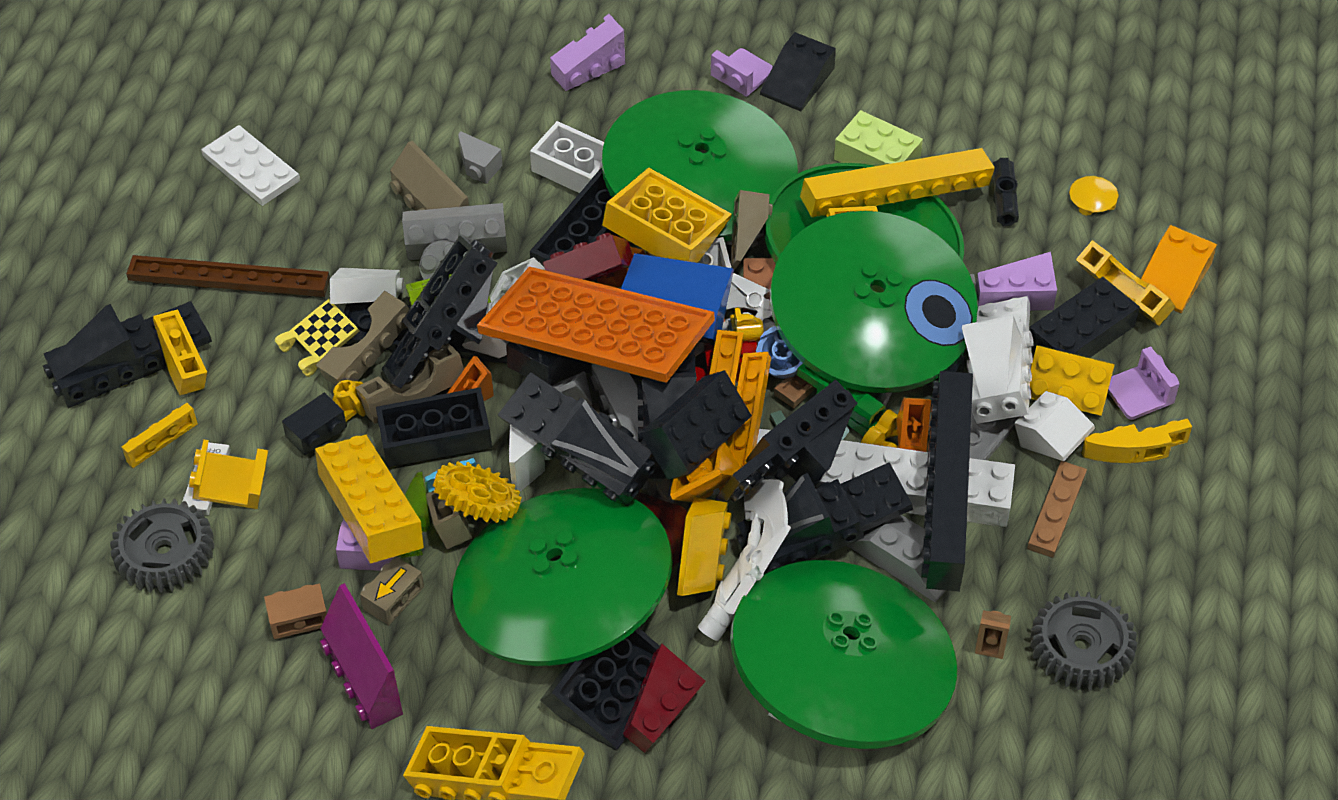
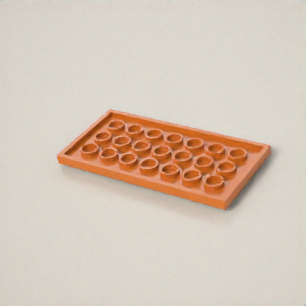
M529 266L477 324L479 334L667 383L715 321V317L712 311Z

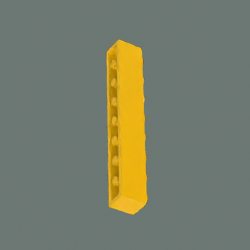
M979 148L804 178L800 198L810 216L816 217L826 215L828 208L877 206L989 186L995 167L984 150Z

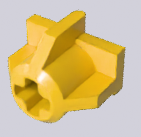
M735 308L734 314L730 315L732 331L744 332L743 342L760 341V337L764 333L762 320L750 314H741L740 308Z
M343 380L333 389L334 396L332 400L344 411L346 421L357 413L362 417L365 416V410L356 390L357 386L363 384L360 381Z

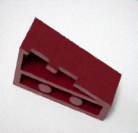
M605 233L597 236L595 242L590 244L583 242L573 246V250L564 253L562 251L550 255V260L543 262L546 271L593 281L605 275L606 278L613 277L614 272L623 268H629L633 254L628 240Z
M662 643L652 656L647 674L644 677L642 687L623 732V735L644 753L706 682Z

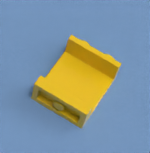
M203 439L201 450L196 449L193 465L198 466L197 472L191 471L189 487L194 488L192 499L258 509L268 450L257 448L255 460L208 452L209 440Z

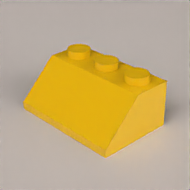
M694 498L686 515L677 595L685 596L715 590L718 581H723L725 565L721 564V556L726 555L728 548V539L724 538V531L729 529L731 523V513L727 512L728 502Z

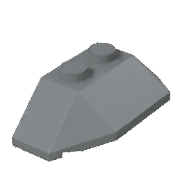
M903 515L863 532L864 538L847 545L935 603L945 592V590L926 589V578H921L925 529Z

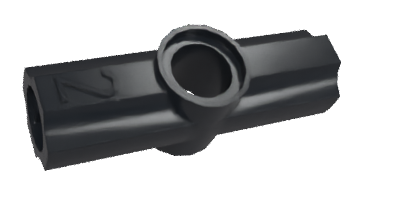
M999 158L993 162L995 167L993 172V201L996 207V219L1002 226H1011L1019 220L1016 192L1018 183L1015 179L1014 162L1010 161L1009 158Z

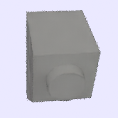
M460 132L458 134L459 146L466 175L487 184L503 166L501 149L464 132Z

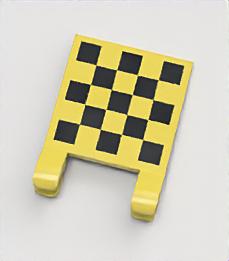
M328 299L290 331L278 335L275 338V342L283 352H287L297 340L312 355L298 363L302 373L310 377L317 370L316 365L332 347H341L355 336L359 329L335 304H330V299Z

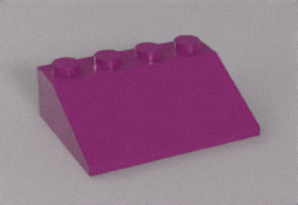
M341 584L321 626L323 639L319 642L324 654L332 656L334 661L331 662L336 676L338 678L343 676L346 682L343 684L348 698L350 700L355 698L358 704L355 706L360 720L362 722L367 720L370 728L374 729L403 715L395 673L346 584Z

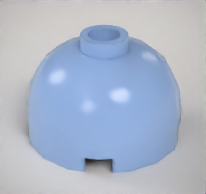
M776 326L771 327L762 334L756 352H769L771 356L769 374L775 378L782 379L797 375V368L803 363L787 347Z

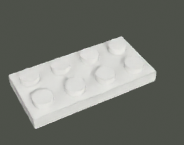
M240 125L201 149L204 158L262 206L300 181V176L295 170Z

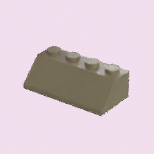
M413 141L408 142L390 170L392 179L390 186L394 193L400 194L404 198L406 205L415 211L469 206L468 197Z

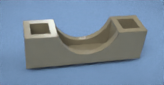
M384 291L368 308L372 321L366 336L358 343L348 347H332L316 366L324 378L335 386L343 380L358 381L367 369L376 362L377 358L392 345L397 336L407 328L402 322L409 311L406 303Z
M447 343L444 346L442 345L440 350L434 349L430 351L418 374L409 383H405L401 389L394 384L385 382L378 376L357 386L356 390L365 414L375 424L378 422L377 406L434 396L447 388H451L464 368L460 354Z

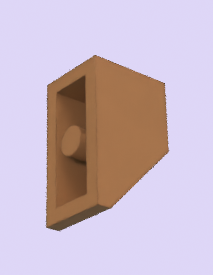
M983 610L975 649L976 654L1003 659L1011 621L1010 615H1005L999 611L990 612Z

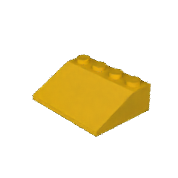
M648 168L606 203L602 226L656 257L698 263L730 220L732 214Z

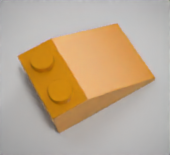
M1170 225L1160 240L1141 280L1152 284L1167 295L1175 305L1174 311L1182 313L1210 268L1217 244Z
M726 443L721 444L689 475L673 478L670 492L673 500L692 502L695 497L706 499L713 494V490L725 486L730 477L740 469Z

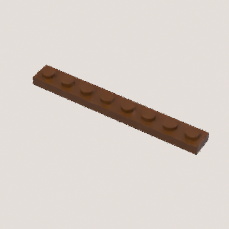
M137 255L132 256L126 273L128 281L325 297L330 280L329 271Z

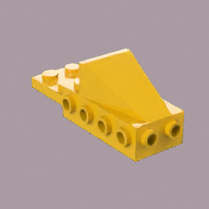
M426 726L403 776L414 788V792L422 798L439 797L445 800H565L585 753L581 747L530 742L525 735Z

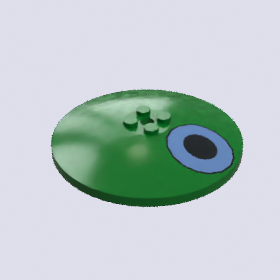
M877 211L839 213L823 218L804 228L786 245L780 254L770 286V306L773 320L781 338L790 351L805 366L831 382L837 380L843 387L872 393L901 392L921 387L939 378L940 371L951 369L967 349L962 325L977 321L978 306L975 286L969 271L958 254L948 243L928 228L912 220ZM878 285L884 291L880 293L874 292L871 286Z

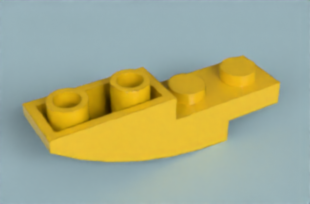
M1187 418L1180 421H1170L1166 425L1155 428L1149 427L1141 432H1138L1134 424L1125 427L1119 426L1107 432L1094 433L1085 437L1081 454L1084 458L1111 463H1140L1167 458L1171 447L1188 442L1192 425Z

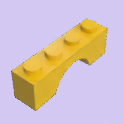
M1093 240L1076 259L1082 269L1098 280L1104 277L1139 305V312L1157 326H1160L1174 310L1175 305L1167 295L1152 284L1138 278L1116 260L1112 254Z

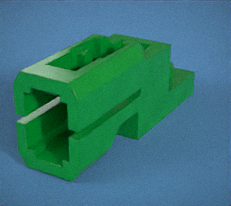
M804 364L797 368V376L817 388L816 394L832 383L816 374ZM843 387L852 394L858 403L852 411L847 426L864 436L872 426L878 423L881 416L885 413L886 406L867 393L861 394L854 389Z

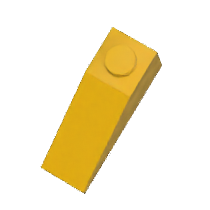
M174 310L153 316L169 374L179 396L204 389L207 370L179 311Z

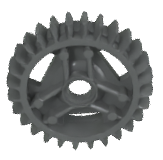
M163 498L161 504H156L152 500L151 506L146 507L144 504H141L142 510L137 512L132 509L133 515L131 517L123 516L125 524L118 523V531L112 533L113 540L110 542L112 550L110 552L117 572L120 573L123 580L127 579L130 586L136 584L139 590L146 586L150 593L154 587H158L160 593H162L164 587H169L173 591L176 584H180L184 588V581L187 579L194 582L193 574L202 575L201 567L209 566L208 559L213 558L214 535L208 519L205 518L202 511H197L195 505L188 507L186 501L178 505L176 499H173L171 504H167L166 499ZM187 526L195 532V543L189 545L182 527ZM167 544L171 546L167 553L160 554L156 552L161 545ZM148 566H152V567H163V568H147V567H148Z
M1076 591L1075 597H1071L1066 592L1063 600L1055 596L1053 603L1047 601L1045 607L1040 608L1037 617L1033 621V628L1030 633L1031 649L1034 650L1033 658L1039 659L1038 667L1047 666L1046 676L1054 673L1056 675L1055 682L1063 679L1065 680L1066 687L1070 683H1075L1077 690L1080 689L1081 685H1087L1090 691L1093 684H1096L1099 689L1103 688L1104 682L1112 686L1115 679L1121 680L1123 673L1128 672L1135 658L1137 632L1133 631L1134 623L1127 622L1128 614L1120 615L1121 606L1111 607V599L1106 603L1101 601V594L1096 599L1091 598L1090 592H1087L1085 597H1081L1078 591ZM1049 639L1056 640L1065 658L1055 651ZM1084 639L1089 642L1090 647L1088 649H1080L1075 645V641ZM1110 648L1118 650V653L1108 662L1098 663Z

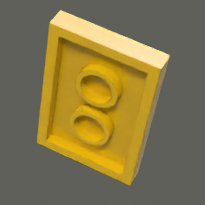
M1037 345L1031 366V398L1037 400L1045 391L1067 397L1080 411L1102 416L1115 364Z

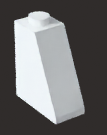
M339 268L330 278V304L374 302L384 291L398 298L400 293L404 291V278H400V270Z

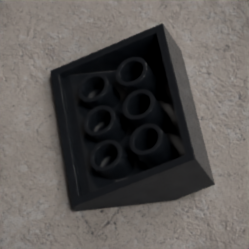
M637 628L632 634L609 649L594 656L568 663L540 701L562 720L610 748L617 750L626 739L623 735L625 726L637 700L652 656L660 645L640 628Z

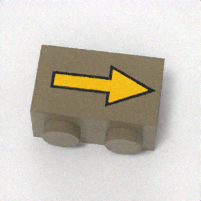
M395 556L390 563H386L381 568L379 574L372 582L367 583L363 587L360 594L363 610L389 626L424 588L422 572Z

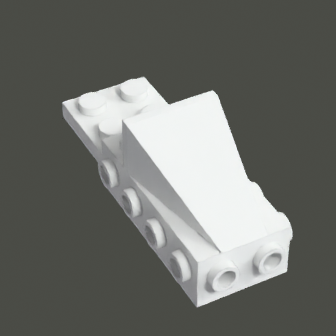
M1028 296L978 306L977 322L962 325L970 360H967L968 372L973 373L972 414L976 424L1029 414L1033 337L1031 331H1029L1030 302Z

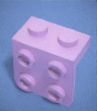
M743 48L738 49L729 57L718 50L711 55V76L746 97L766 81L773 67Z
M1148 347L1141 351L1137 367L1111 377L1108 393L1126 418L1133 420L1173 404L1179 388V381L1176 375L1171 373L1165 366L1162 357L1157 355L1152 347Z

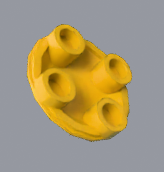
M1085 176L1077 179L1071 185L1069 191L1072 202L1079 207V212L1086 216L1092 213L1114 210L1119 196L1117 188L1110 181L1097 176Z

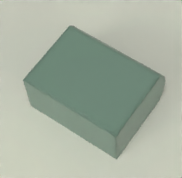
M781 410L770 414V419L775 427L786 419Z

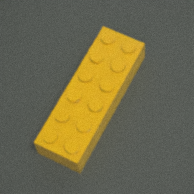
M367 435L354 436L344 441L328 443L315 448L318 475L370 564L424 548L421 520Z

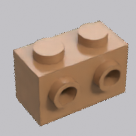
M320 583L305 585L286 592L280 591L264 597L274 639L319 629L327 615Z

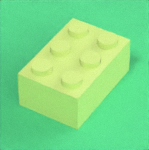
M860 110L835 139L834 160L841 163H861L880 166L921 159L923 139Z

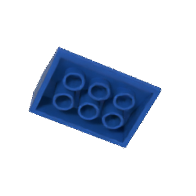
M634 253L621 289L714 312L715 321L699 342L715 344L717 329L722 330L734 269Z

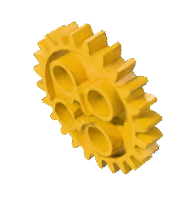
M459 461L456 462V465L450 462L447 466L442 465L441 469H438L433 483V487H435L434 493L439 494L438 499L446 500V506H454L453 511L455 512L463 511L465 517L469 514L475 520L481 517L485 522H488L490 518L496 523L499 522V519L507 521L508 517L513 518L519 509L522 499L519 496L520 491L515 490V484L508 483V478L499 477V472L492 473L491 468L483 469L480 464L473 467L469 462L466 465Z

